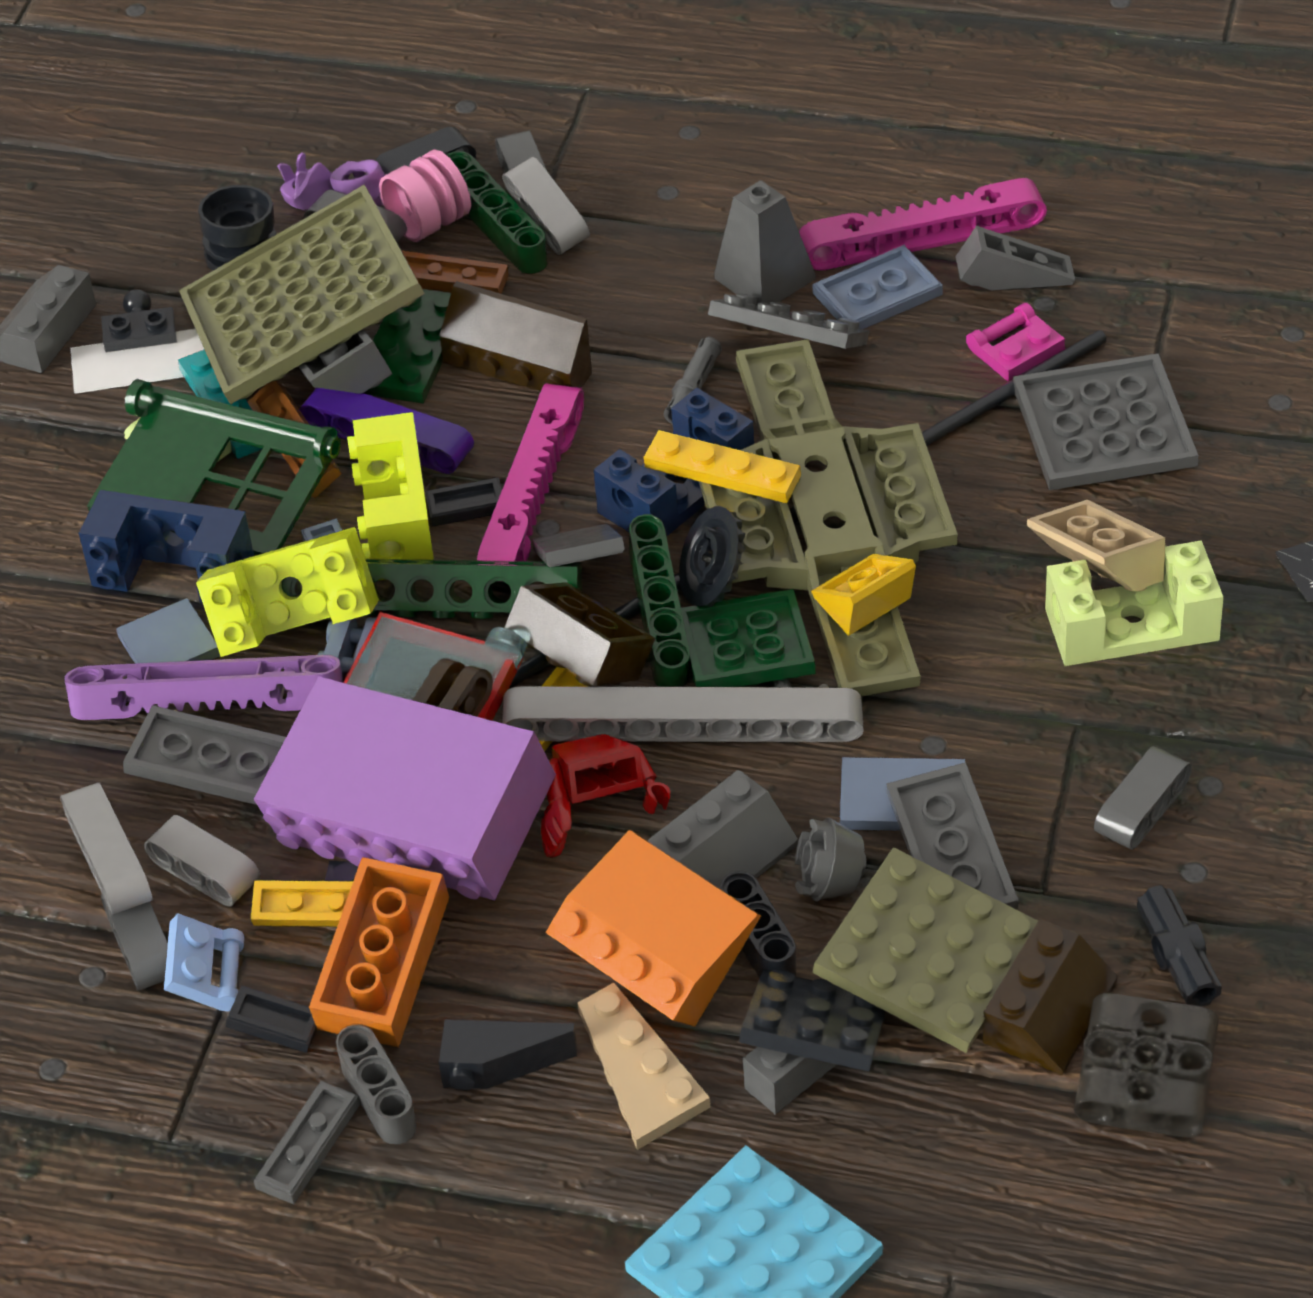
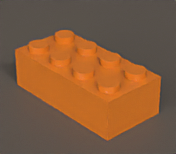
M365 857L361 858L309 1006L317 1030L339 1034L347 1026L354 1024L364 1025L373 1031L380 1044L399 1048L449 900L443 874Z

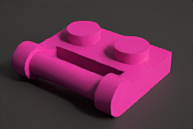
M1028 303L1017 306L1014 309V313L982 331L975 330L966 336V343L969 349L1007 381L1012 380L1013 376L1021 375L1065 349V338L1036 316L1034 309ZM1019 326L1025 328L995 346L990 344Z

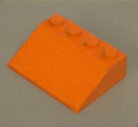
M629 830L567 895L545 933L673 1021L695 1027L761 915L635 832Z

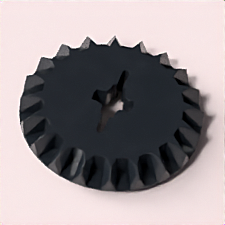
M714 506L704 511L696 519L685 539L679 564L680 586L685 598L693 605L713 607L716 602H722L725 592H731L732 581L738 579L737 571L739 566L743 564L741 555L746 549L742 545L745 533L741 531L742 521L737 518L736 512L728 508Z

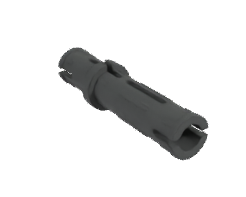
M706 337L705 340L701 339L682 379L675 383L672 389V399L663 412L665 419L669 423L673 424L671 408L694 389H702L716 359L722 351L720 342L715 338Z

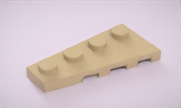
M615 983L578 1002L580 1017L594 1050L599 1055L604 1067L605 1076L610 1087L612 1086L618 1100L619 1109L624 1121L629 1126L637 1150L710 1108V1097Z

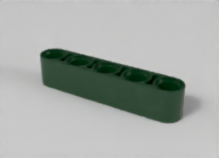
M455 151L446 155L459 169L466 182L471 200L470 212L467 214L469 218L519 271L535 274L544 270L547 266V252L543 230L470 154L463 151Z
M643 514L635 517L630 523L629 557L643 629L656 638L649 653L653 680L658 687H684L688 681L690 651L663 522L658 517L651 514Z

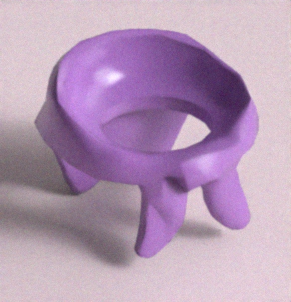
M301 152L297 158V170L295 173H293L292 168L288 164H278L277 168L281 171L285 181L280 188L285 201L295 208L308 210L326 190H333L330 179L332 173L320 162L315 163L310 170L306 169V154L304 152Z
M349 161L335 169L331 174L330 179L333 190L347 195L365 184L376 206L383 204L379 184L380 179L385 176V173L378 161ZM353 173L355 179L349 180V175Z

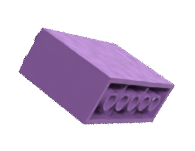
M318 677L254 797V801L263 813L264 820L270 824L277 835V840L288 848L298 849L299 846L308 848L327 859H333L335 856L347 859L357 867H359L361 858L365 857L443 874L446 887L457 890L465 897L478 899L480 896L495 900L556 774L534 731Z

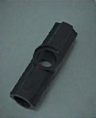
M1162 885L1149 888L1145 894L1137 898V908L1152 936V948L1158 965L1162 970L1169 969L1186 1005H1193L1196 1008L1210 1005L1216 997L1221 995L1222 985L1206 956V945L1199 926L1195 922H1188L1172 889H1166Z

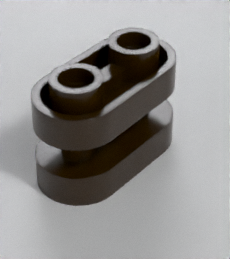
M443 658L431 668L429 675L411 700L477 717L490 697L493 686L492 676L486 669L472 665L465 667L461 662Z

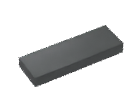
M320 1081L254 1179L255 1188L294 1205L360 1106L359 1095Z

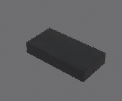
M499 477L425 491L432 527L493 515L502 492Z
M242 985L226 1019L227 1028L305 1053L308 1052L317 1031L308 1006Z

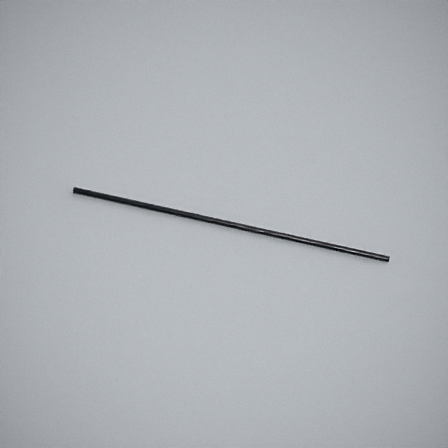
M1097 330L1021 375L1061 369L1106 343V335L1103 331ZM1013 380L923 431L922 435L926 446L1015 396ZM793 506L789 510L793 522L796 523L799 519ZM677 573L674 577L677 591H679L681 586L679 573ZM638 598L630 600L613 610V612L626 620L631 619L640 613ZM541 652L521 663L509 689L550 666L551 664L546 660L547 655Z

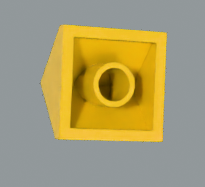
M872 554L811 592L815 600L844 632L850 636L911 598L916 565L913 559Z

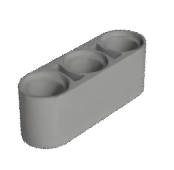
M530 157L503 174V182L516 203L543 230L546 242L555 253L561 255L590 236L589 228L582 216L535 157Z
M173 815L144 843L146 853L158 866L228 907H231L254 884V881L260 879L259 869L249 857L178 815Z

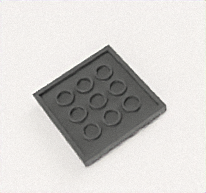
M1158 353L1013 376L1015 395L1049 490L1198 466V452Z

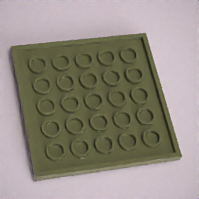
M365 184L179 290L221 389L230 404L239 399L250 397L260 387L271 381L283 378L288 371L302 363L313 361L325 350L336 344L348 341L353 334L367 326L378 324L388 314L401 307L411 305L418 297L425 294Z

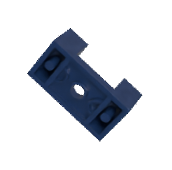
M699 388L694 389L671 408L673 434L737 450H742L754 444L753 421ZM621 449L594 469L597 512L629 532L630 523L635 517L651 514L663 522L667 537L705 506L699 481L645 468V464L639 465L634 457ZM675 480H680V481H683V482H685V483L680 484V483H674L673 481H675Z
M100 490L79 531L91 585L103 589L128 592L143 559L196 568L199 579L209 569L254 556L245 511ZM197 587V592H198L199 601H200V603H203V602H202V599H201V596H200V593H199V590H198V587Z

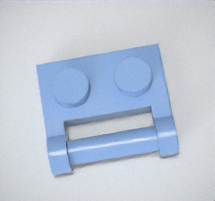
M178 913L170 921L164 990L221 1011H230L239 992L237 989L239 952L244 948L243 932L233 928L222 930ZM214 949L222 951L220 987L211 985Z

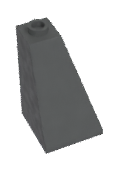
M760 180L733 197L714 272V279L735 294L752 295L757 297L756 303L769 304L770 301L781 302L815 280V272L786 197Z

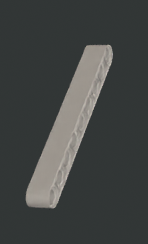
M513 687L503 695L502 723L534 731L539 741H574L606 734L622 741L849 742L858 739L864 731L861 695L856 690L850 688Z

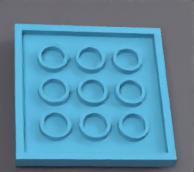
M745 1145L625 1261L627 1273L660 1298H840L883 1254V1243Z

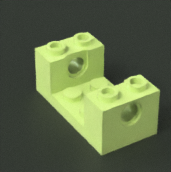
M1202 540L1165 546L1164 581L1147 586V589L1143 591H1129L1123 586L1092 591V576L1086 560L1047 566L1045 610L1064 666L1220 640L1223 594ZM1127 616H1135L1140 618L1141 621L1136 623H1130L1128 620L1124 618Z

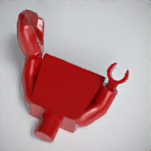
M606 734L568 741L552 747L553 758L549 762L556 776L546 794L549 805L544 812L545 816L541 820L542 846L547 857L554 858L560 855L564 849L567 832L572 828L571 804L569 802L574 804L645 787L644 810L649 814H654L657 802L662 805L664 810L667 809L671 794L670 788L666 784L655 782L657 776L640 747Z

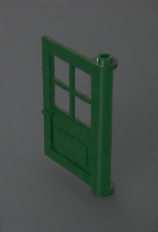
M136 379L129 385L126 392L125 409L129 415L140 417L87 504V508L90 511L100 490L193 503L206 480L239 489L228 509L238 510L249 491L280 499L282 501L264 532L249 529L254 555H260L283 547L330 462L338 456L341 440L335 428L327 426L320 428L153 386L148 381ZM230 440L262 448L245 480L211 472ZM272 451L305 459L287 491L254 483Z

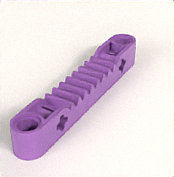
M331 655L83 666L75 668L65 675V685L71 715L79 720H99L133 717L141 711L142 706L148 713L153 704H158L159 707L168 709L169 703H173L180 712L183 711L184 704L188 702L194 711H198L200 702H205L209 710H214L216 701H221L225 709H230L232 700H236L241 709L246 708L248 700H253L257 708H261L264 701L267 706L274 710L296 711L301 710L318 677L342 683L343 679L340 660L337 657Z

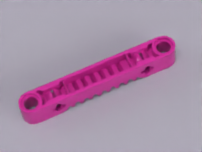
M1018 178L979 187L973 195L965 192L964 199L961 200L957 196L951 195L950 202L937 198V204L932 205L926 200L923 202L922 208L917 207L914 203L910 204L907 211L897 206L893 214L887 209H882V216H877L873 212H869L868 217L863 214L848 213L814 220L805 224L799 233L813 269L828 270L865 262L902 245H905L911 252L966 241L976 226L1000 234L1030 228L1044 219L1047 208L1035 183L1028 178Z
M544 384L483 537L477 560H528L531 552V541L528 536H532V525H536V515L541 513L540 504L545 502L544 493L549 492L548 483L553 482L552 472L557 471L556 462L561 461V454L566 452L571 446L583 414L584 391L582 388Z

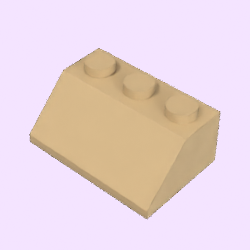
M1084 500L1027 519V526L1056 552L1072 559L1073 562L1086 560L1089 569L1097 572L1101 577L1109 578L1123 585L1126 590L1143 591L1147 589V586L1164 581L1165 537L1094 502Z

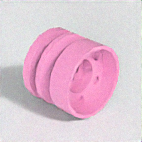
M434 149L422 157L413 160L410 163V167L404 165L380 179L379 189L385 209L398 214L404 220L407 226L405 237L410 241L418 242L438 231L441 225L447 226L453 223L455 219L458 220L470 212L471 200L466 182L456 165L442 151Z

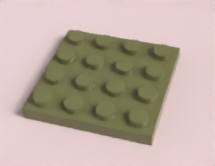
M893 847L815 961L812 973L967 1053L983 1028L985 1022L983 1017L984 1010L1020 953L1038 920Z

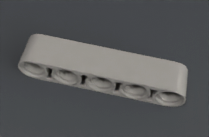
M100 782L61 795L60 799L70 827L112 915L152 901V893L144 871Z

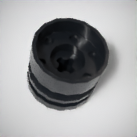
M230 185L208 193L200 201L198 213L200 228L203 233L204 259L207 266L213 271L276 235L273 202L269 194L260 188L249 185Z

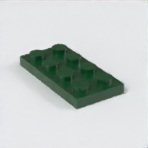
M423 289L425 294L418 297L414 303L407 307H401L383 318L373 342L392 374L383 379L382 383L377 387L363 392L364 394L424 404L443 363L440 332L451 293Z

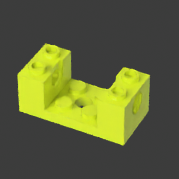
M413 412L353 420L354 436L347 437L350 459L358 458V463L352 464L355 486L362 485L364 516L357 517L360 540L368 539V543L361 544L365 558L434 560Z
M355 527L209 569L196 582L221 657L257 647L267 635L331 617L332 623L337 624L371 614L379 601ZM294 577L298 579L302 585V593L296 597L286 595L281 587L284 578Z

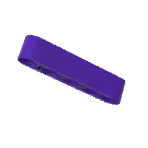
M316 388L299 409L309 425L320 428L324 426L335 428L338 437L348 440L347 437L354 436L353 420L413 412L420 465L445 474L453 473L474 447V440L471 434L459 425L364 393L359 394Z

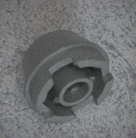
M826 818L824 821L809 820L812 830L811 832L802 831L796 851L795 864L801 865L803 880H797L795 883L797 892L802 895L811 896L814 901L853 894L866 868V855L864 854L862 836L831 818Z

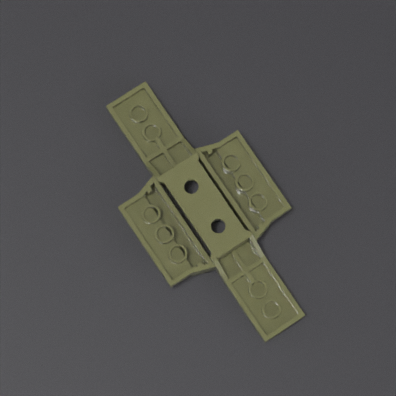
M808 339L736 351V362L761 439L760 442L741 451L800 465L801 477L791 497L808 549L805 551L804 557L788 503L699 481L707 509L714 506L728 508L736 512L737 518L742 521L741 531L745 533L742 545L746 549L741 555L743 564L738 568V579H734L732 583L764 578L767 587L808 590L838 688H850L856 690L861 696L920 686L921 676L898 607H895L848 636L815 600L811 592L872 554L913 559L914 563L919 561V551L957 545L958 534L919 423L884 429L842 426L834 417ZM818 460L827 465V468L821 472H812L805 465L810 461ZM837 516L845 521V525L833 529L827 527L823 522L828 517Z

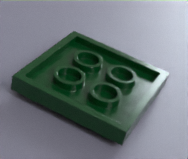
M793 589L716 602L713 607L694 605L681 608L690 651L689 662L696 687H740L816 674L815 660Z

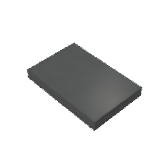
M608 524L532 539L535 553L549 567L618 554L625 550L622 536Z

